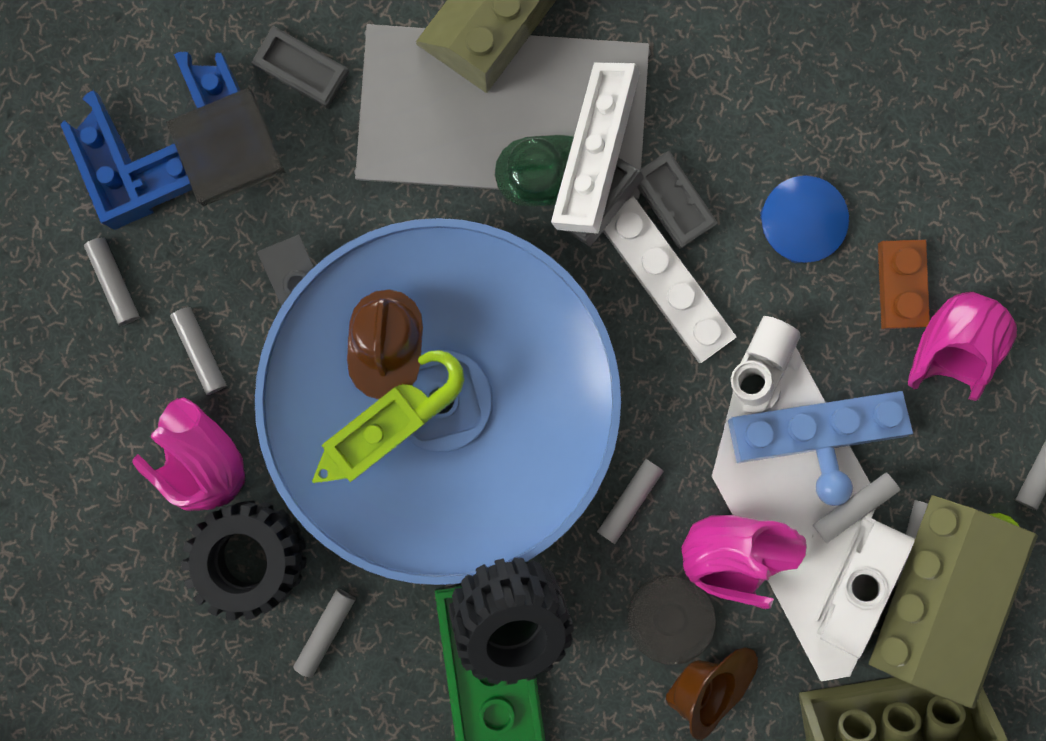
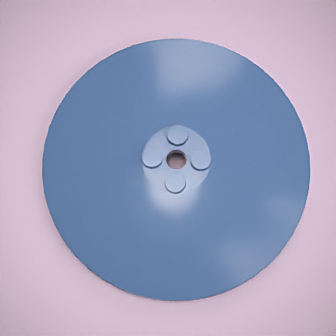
M435 218L391 224L359 236L330 253L306 274L280 308L268 332L256 376L255 417L260 448L277 491L293 515L318 541L344 560L383 577L416 584H460L467 574L474 576L477 573L476 568L483 564L489 567L495 565L494 560L503 558L505 562H512L513 558H524V561L527 562L550 547L577 521L597 493L611 462L620 425V377L615 353L602 319L585 291L562 266L531 243L501 229L466 220ZM390 289L402 292L416 303L422 314L423 335L421 355L428 351L441 350L457 358L464 372L465 380L462 391L454 400L450 411L444 414H436L354 481L349 482L348 479L313 483L312 479L324 452V448L321 445L379 400L368 397L357 389L349 376L347 364L348 335L353 310L362 298L374 291ZM435 361L420 365L417 380L412 386L420 389L429 397L434 390L441 388L447 382L448 370L442 363ZM325 469L321 471L322 477L326 478L328 476V472Z

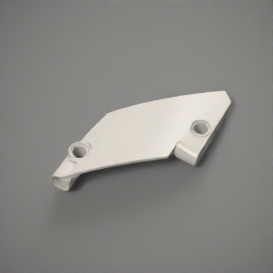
M763 316L741 364L732 372L731 385L733 393L712 478L732 515L759 521L784 523L805 537L807 544L806 555L798 569L781 571L771 576L768 582L820 681L849 677L871 637L911 551L915 538L872 519L874 509L826 544L813 527V524L838 506L825 504L816 493V482L820 475H822L816 451L737 464L728 420L731 417L826 403L796 348L800 339V332L788 323L773 317ZM749 375H759L764 378L765 385L760 392L747 394L741 390L742 381ZM850 446L834 448L839 470L845 473L852 482V497L868 486L870 482ZM866 574L876 580L879 590L874 599L861 601L854 596L851 586L855 577Z

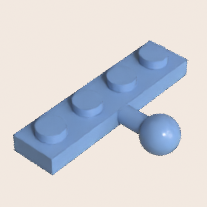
M903 391L731 417L728 420L737 464L816 451L822 474L816 482V493L822 502L831 506H839L846 503L853 492L850 478L839 470L834 448L902 438L913 434Z

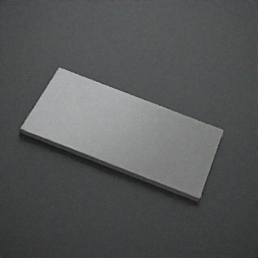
M367 24L356 169L354 170L356 180L559 194L594 63H635L640 72L618 157L637 169H641L648 57L650 55L649 43L530 35L488 93H485L416 44V40L426 28ZM638 187L628 199L633 196L635 199H639L641 192Z

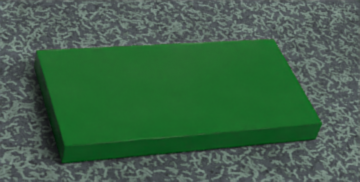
M462 585L436 588L435 598L456 741H546L537 678L527 681V679L518 680L517 684L507 685V681L492 684L488 683L487 677L479 680L472 675V670L466 671L461 663V658L458 657L449 613V605L453 602L452 594L455 588H462Z

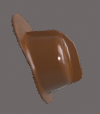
M390 289L374 291L361 299L351 316L347 352L349 376L356 388L368 397L380 399L394 387L402 384L413 385L418 377L421 365L418 362V358L421 356L423 335L422 314L416 303L402 292Z
M747 647L737 649L720 664L701 660L693 661L688 664L666 694V702L689 722L690 733L694 739L703 740L708 737L720 720L742 699L757 671L758 657L755 651Z

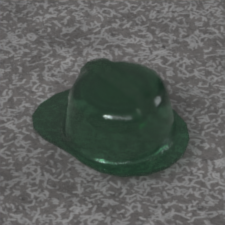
M566 135L525 137L515 140L505 147L496 161L494 174L498 189L505 198L520 206L556 205L574 137Z

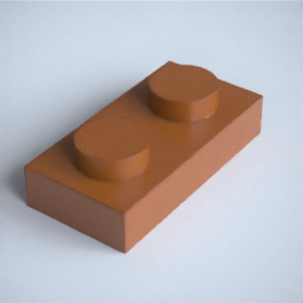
M926 240L879 242L881 329L926 328L930 322Z

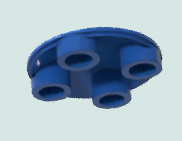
M797 176L780 183L769 194L761 210L762 228L768 243L781 256L794 263L815 262L831 255L842 244L849 226L848 208L840 192L829 182L813 176Z

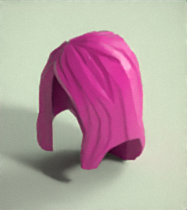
M975 292L957 294L948 299L931 318L921 337L910 371L908 386L918 389L923 380L934 375H944L969 385L971 392L968 399L979 400L985 386L992 379L996 368L1010 352L1017 337V325L1007 308L1002 306L997 300Z
M184 397L177 398L169 403L159 419L158 428L150 436L158 445L164 448L165 465L154 470L139 454L132 460L138 472L148 479L167 501L185 511L212 510L216 507L227 505L233 501L245 484L243 458L232 439L198 405Z
M711 515L692 524L682 545L683 568L690 581L709 594L727 600L754 605L762 609H769L774 598L756 595V590L771 576L781 571L798 569L806 555V539L797 530L777 521H759L734 515Z

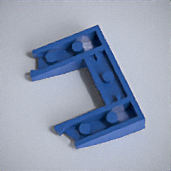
M188 52L174 54L206 130L134 162L131 161L99 94L94 90L88 92L83 97V100L92 107V111L79 127L75 129L66 121L60 124L102 224L116 230L154 213L152 207L226 174L235 177L272 160L247 102L222 53L215 54L217 66L192 65V56Z

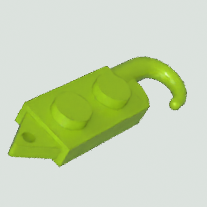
M441 350L428 351L418 358V362L421 365L435 361L442 363L447 368L449 373L447 382L429 397L412 385L402 384L394 387L321 445L324 448V452L312 482L319 483L340 479H348L349 482L354 481L452 403L462 391L465 380L463 368L458 359L450 353ZM322 469H325L328 472V476L326 478L322 477L321 475Z

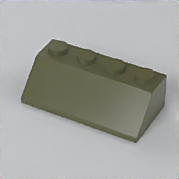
M447 0L416 40V44L482 91L488 93L556 0Z
M931 495L868 665L909 684L975 709L1038 535L979 510Z
M897 677L799 693L806 741H1008L983 687L975 709L909 684Z

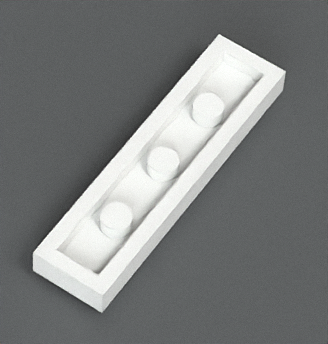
M594 63L551 220V223L557 230L599 234L640 75L635 63Z
M633 196L627 200L603 232L696 360L702 363L734 340L736 335Z

